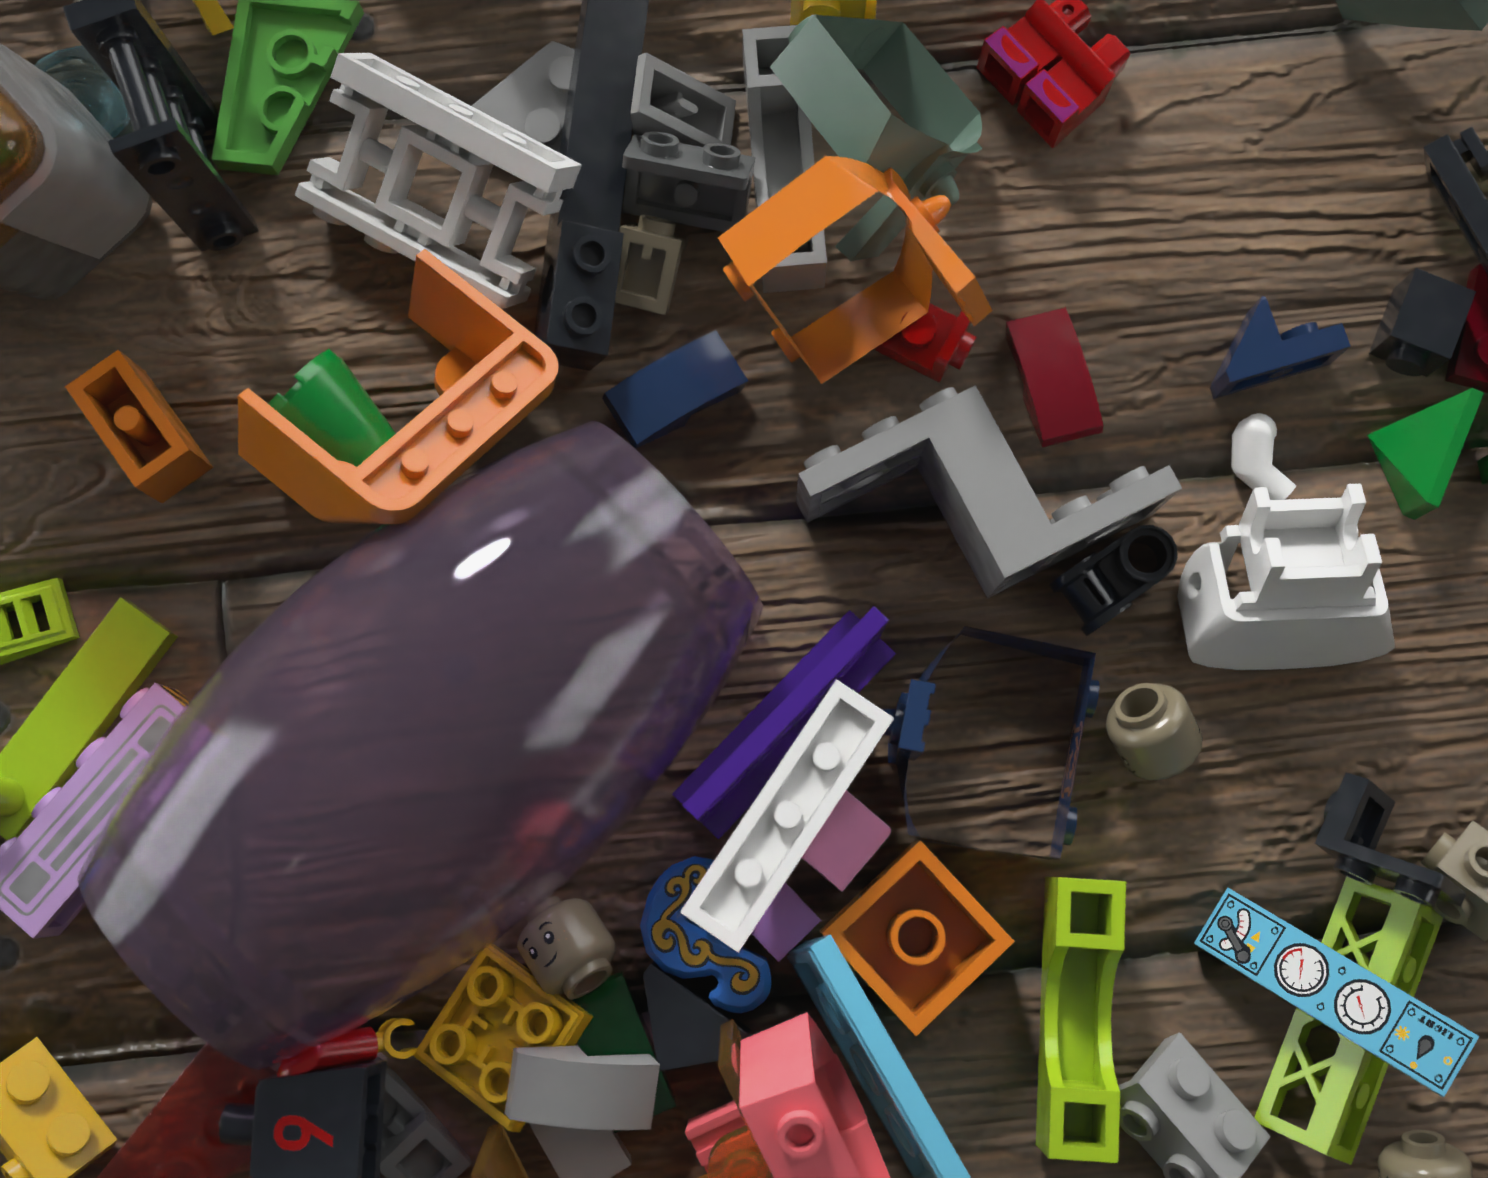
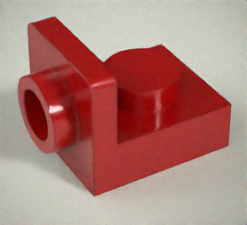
M929 303L928 312L877 346L874 350L940 383L949 365L958 370L961 369L977 336L967 332L971 322L962 310L957 317Z

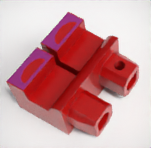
M1037 0L1028 9L1025 16L1011 27L1006 29L1002 26L984 39L977 64V69L1012 106L1019 101L1018 113L1052 149L1104 103L1113 81L1124 69L1130 57L1128 48L1115 35L1107 34L1091 48L1078 36L1088 26L1091 19L1089 9L1082 0H1056L1050 5L1045 0Z

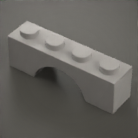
M797 25L742 29L743 68L751 156L755 157L753 181L756 208L814 165L811 121L770 68L773 62L790 44L788 42L789 35ZM824 229L762 276L763 293L825 287L827 256Z

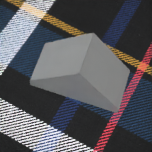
M647 52L638 55L630 114L634 134L642 136L646 132H665L676 136L679 139V143L704 147L710 143L731 145L736 100Z

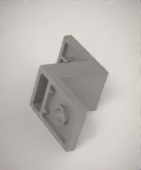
M975 385L957 394L954 387H950L930 396L920 404L921 413L899 423L896 416H891L875 423L862 433L864 441L842 452L838 445H833L815 453L803 463L806 470L798 473L796 502L808 523L918 468L988 599L1152 516L1182 489V486L1170 465L1150 475L1145 466H1141L1109 484L1111 489L1097 497V502L1091 504L1087 495L1081 496L1052 512L1053 519L1049 520Z

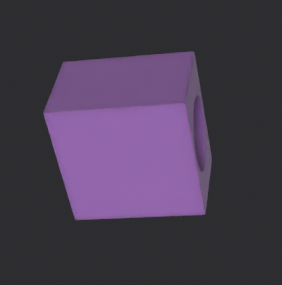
M784 883L752 931V935L779 962L821 919Z

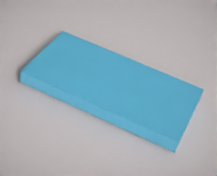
M831 934L807 940L793 948L788 953L789 956H787L913 1178H971Z

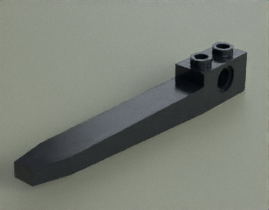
M582 0L559 153L582 164L573 188L562 191L560 199L563 200L560 211L550 214L534 335L553 350L557 357L558 365L591 371L609 353L624 233L619 232L627 169L622 167L623 154L631 141L633 127L630 115L638 55H641L643 50L649 0Z

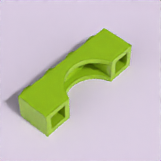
M1045 877L1036 1146L1049 1159L1118 1163L1120 1089L1113 1064L1111 1011L1115 974L1120 957L1124 952L1126 881Z

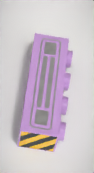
M154 683L150 689L143 688L136 692L121 709L120 717L122 720L106 738L101 737L92 742L80 754L76 761V766L79 769L62 788L57 787L48 792L35 805L31 816L34 818L31 824L18 838H11L0 846V910L30 937L59 936L232 738L177 689Z

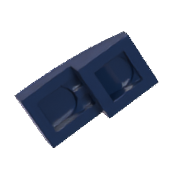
M715 330L674 350L634 373L605 392L602 399L635 450L685 426L691 415L740 393L747 384L748 379Z

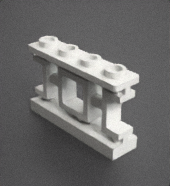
M338 53L330 78L340 82L341 86L340 89H333L329 101L355 115L341 161L338 162L331 157L310 159L307 171L312 174L310 181L299 183L295 196L313 205V213L317 217L332 224L349 225L364 233L365 242L378 250L393 254L401 253L415 261L416 255L426 249L501 309L527 301L531 288L526 286V283L533 280L536 268L510 255L527 210L530 208L543 216L559 212L563 200L560 199L562 191L573 188L582 164L372 53ZM388 109L417 123V125L401 127L394 150L378 142ZM423 152L462 172L445 219L407 199ZM369 165L385 173L376 203L349 190L362 188ZM493 165L524 180L509 184L501 207L482 197ZM472 221L492 231L481 261L454 247L455 245L465 243Z

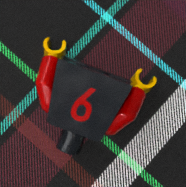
M393 1018L385 1021L380 1026L378 1032H375L372 1027H363L322 1034L284 1057L278 1067L277 1075L258 1081L255 1092V1104L228 1103L224 1107L219 1123L221 1143L223 1145L252 1146L250 1161L251 1178H379L387 1060L374 1059L379 1052L389 1058L406 1059L413 1056L417 1051L416 1047L396 1051L391 1046L390 1036L396 1027L414 1025L415 1023L410 1019Z

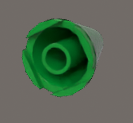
M330 349L317 355L293 376L298 382L284 396L278 392L268 403L336 460L348 462L356 467L396 434L344 360Z

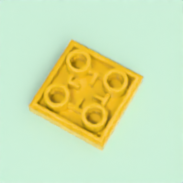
M486 942L413 1056L510 1132H520L526 1122L511 1120L505 1114L513 1049L523 1047L575 1046L593 1016L568 999L564 994H546L528 968L496 945Z

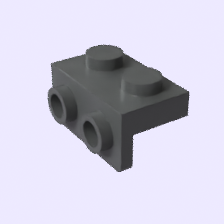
M646 132L642 136L634 134L623 154L622 167L627 169L622 213L637 216L650 215L679 224L726 232L747 216L755 157L742 155L738 148L723 143H710L704 147L679 143V139L676 136L665 132Z

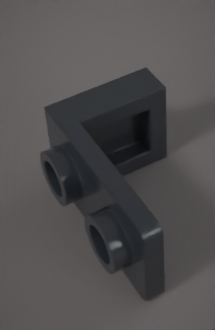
M1346 772L1338 791H1335L1326 803L1324 823L1315 841L1318 847L1336 859L1333 869L1348 878L1366 885H1372L1375 877L1396 883L1393 891L1427 907L1433 908L1437 899L1462 906L1466 893L1445 875L1375 851L1396 802L1371 780Z

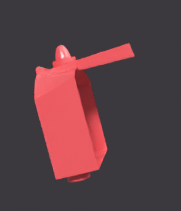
M808 1012L741 1040L740 1098L690 1118L685 1129V1134L688 1140L691 1141L696 1151V1156L709 1178H741L767 1167L770 1168L774 1178H890L868 1124L867 1116L837 1054H834L826 1038Z

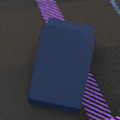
M1262 296L1246 314L1210 386L1213 399L1330 365L1351 347L1343 324L1340 323L1319 330L1316 322H1310L1289 329L1280 335L1266 297Z

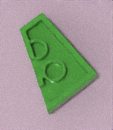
M238 0L211 159L218 169L279 175L331 77L338 53L345 51L364 15L359 1Z

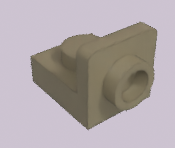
M640 215L639 223L629 222L620 227V232L624 233L615 303L663 315L669 312L681 254L686 249L689 238L687 235L675 233V222L660 217Z

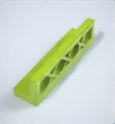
M1346 877L1321 943L1350 960L1356 958L1358 965L1414 997L1443 917L1432 907L1411 901L1393 890L1375 884L1366 885ZM1361 896L1391 906L1382 930L1360 940L1352 920ZM1347 938L1349 945L1342 948L1344 941ZM1374 950L1371 960H1369L1366 953ZM1296 1007L1254 1118L1264 1127L1320 1153L1352 1165L1389 1064L1339 1033L1340 1042L1335 1055L1313 1064L1305 1044L1311 1029L1323 1023ZM1299 1062L1302 1070L1295 1073L1296 1067ZM1327 1074L1325 1082L1322 1085L1319 1077ZM1308 1082L1316 1106L1308 1127L1304 1130L1278 1118L1287 1091Z

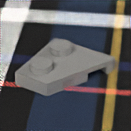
M551 41L475 102L472 107L560 152L575 49Z

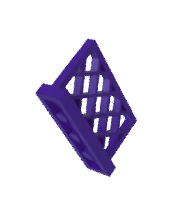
M875 606L861 620L849 610L672 795L717 839H720L751 807L836 679L859 694L895 656L896 653L880 639L889 619Z

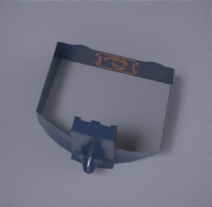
M965 626L955 639L960 635L1082 666L1049 857L985 850L1046 860L1061 859L1063 845L1070 846L1072 844L1077 825L1078 811L1076 807L1070 806L1084 720L1085 717H1093L1099 697V681L1092 679L1096 653ZM950 642L928 665L919 680L911 679L909 693L901 692L895 709H882L894 717L884 735L889 736L888 763L897 765L901 793L905 802L909 835L924 842L984 850L920 837L910 818L907 804L909 760L915 761L924 752L925 742H921L923 730L929 725L931 710H927L929 698L935 693L936 684L927 681L939 660L952 643Z

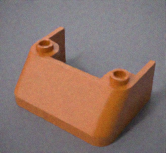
M426 249L416 255L408 318L450 350L438 362L435 370L434 385L439 397L358 467L348 462L336 460L249 388L238 395V455L311 515L321 521L341 524L392 525L411 520L541 404L554 388L559 367L553 350Z

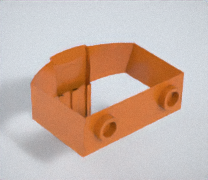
M825 156L718 237L732 260L731 263L722 269L736 291L745 302L754 295L758 298L778 325L776 329L771 331V334L789 361L793 363L802 357L821 384L928 312L933 271L974 327L993 311L976 277L938 234L940 230L937 225L947 215L951 207L948 197L937 195L921 201L916 196L911 199L906 184L892 168L883 173L865 162L847 157ZM880 191L890 197L906 216L904 241L894 271L795 335L790 336L752 284L813 236L876 192Z

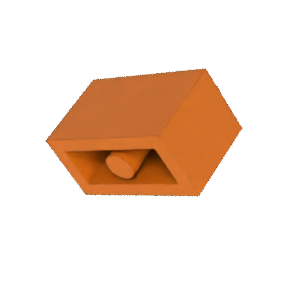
M119 349L65 386L134 487L158 502L164 503L214 468L146 371Z

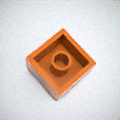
M921 840L913 841L819 930L824 936L831 934L846 961L915 1036L929 1025L1015 942Z

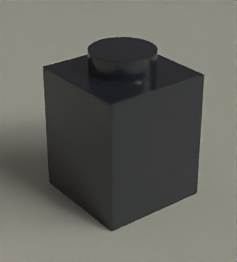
M1414 269L1393 289L1369 354L1385 360L1387 367L1399 374L1406 376H1429L1452 358L1476 291L1421 269Z

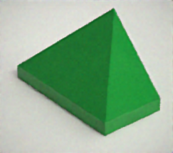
M1474 388L1468 389L1367 435L1404 516L1416 520L1439 507L1484 395L1483 392Z

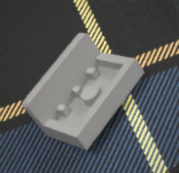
M1180 1032L1165 1038L1132 1079L1118 1085L1120 1089V1126L1129 1136L1136 1139L1163 1170L1165 1178H1241L1271 1137Z

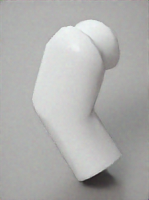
M1252 414L1240 421L1233 432L1232 470L1252 490L1253 488L1267 487L1270 500H1285L1296 488V485L1272 465L1274 437L1277 435L1276 424L1266 414Z

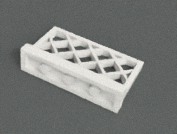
M836 679L680 913L736 952H739L894 717Z

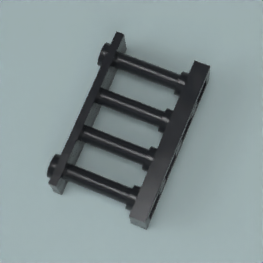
M81 0L63 6L70 31L121 91L134 132L108 141L111 152L201 252L209 249L214 251L230 249L241 243L243 237L259 232L254 218L211 165L202 136L205 131L217 127L219 115L214 102L140 0Z

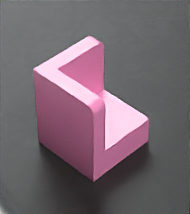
M846 790L801 858L842 892L889 837L891 829Z

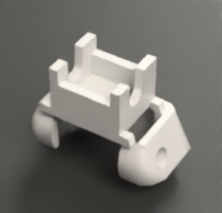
M1347 484L1341 498L1270 500L1267 487L1253 488L1239 525L1225 526L1220 532L1222 542H1209L1199 547L1187 561L1181 575L1177 596L1188 654L1192 662L1207 667L1234 670L1297 669L1365 661L1385 655L1395 648L1388 599L1379 569L1382 560L1375 534H1361L1358 537L1357 524L1366 505L1361 484ZM1238 543H1241L1251 592H1239L1234 599H1230L1225 575Z

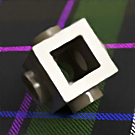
M1472 821L1457 840L1445 832L1424 857L1421 864L1430 870L1445 875L1466 893L1462 906L1437 899L1433 909L1446 920L1463 925L1486 942L1488 940V831Z

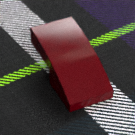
M1066 307L1007 321L1005 338L1023 380V400L1042 448L1103 433L1104 425L1092 379Z

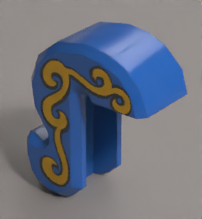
M693 856L671 865L657 879L648 894L640 924L646 953L662 971L682 979L715 976L718 980V985L711 989L709 999L714 1006L732 1013L752 1011L761 1005L770 994L772 982L767 958L743 946L739 952H736L680 913L714 862L713 859Z

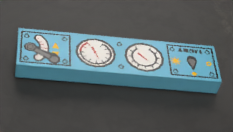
M1228 887L1194 942L1202 950L1443 1098L1479 1039V1036Z

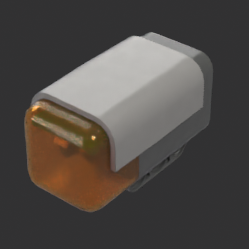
M0 44V289L44 301L54 300L70 291L145 222L150 215L152 198L112 154L108 143L109 140L113 139L112 136L74 94L56 79Z

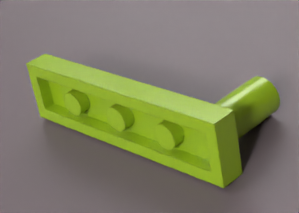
M122 597L118 599L1 751L0 836L4 839L18 838L34 820L31 813L40 799L54 788H62L78 769L76 761L80 754L92 742L104 735L120 714L125 703L136 693L178 636L129 600Z

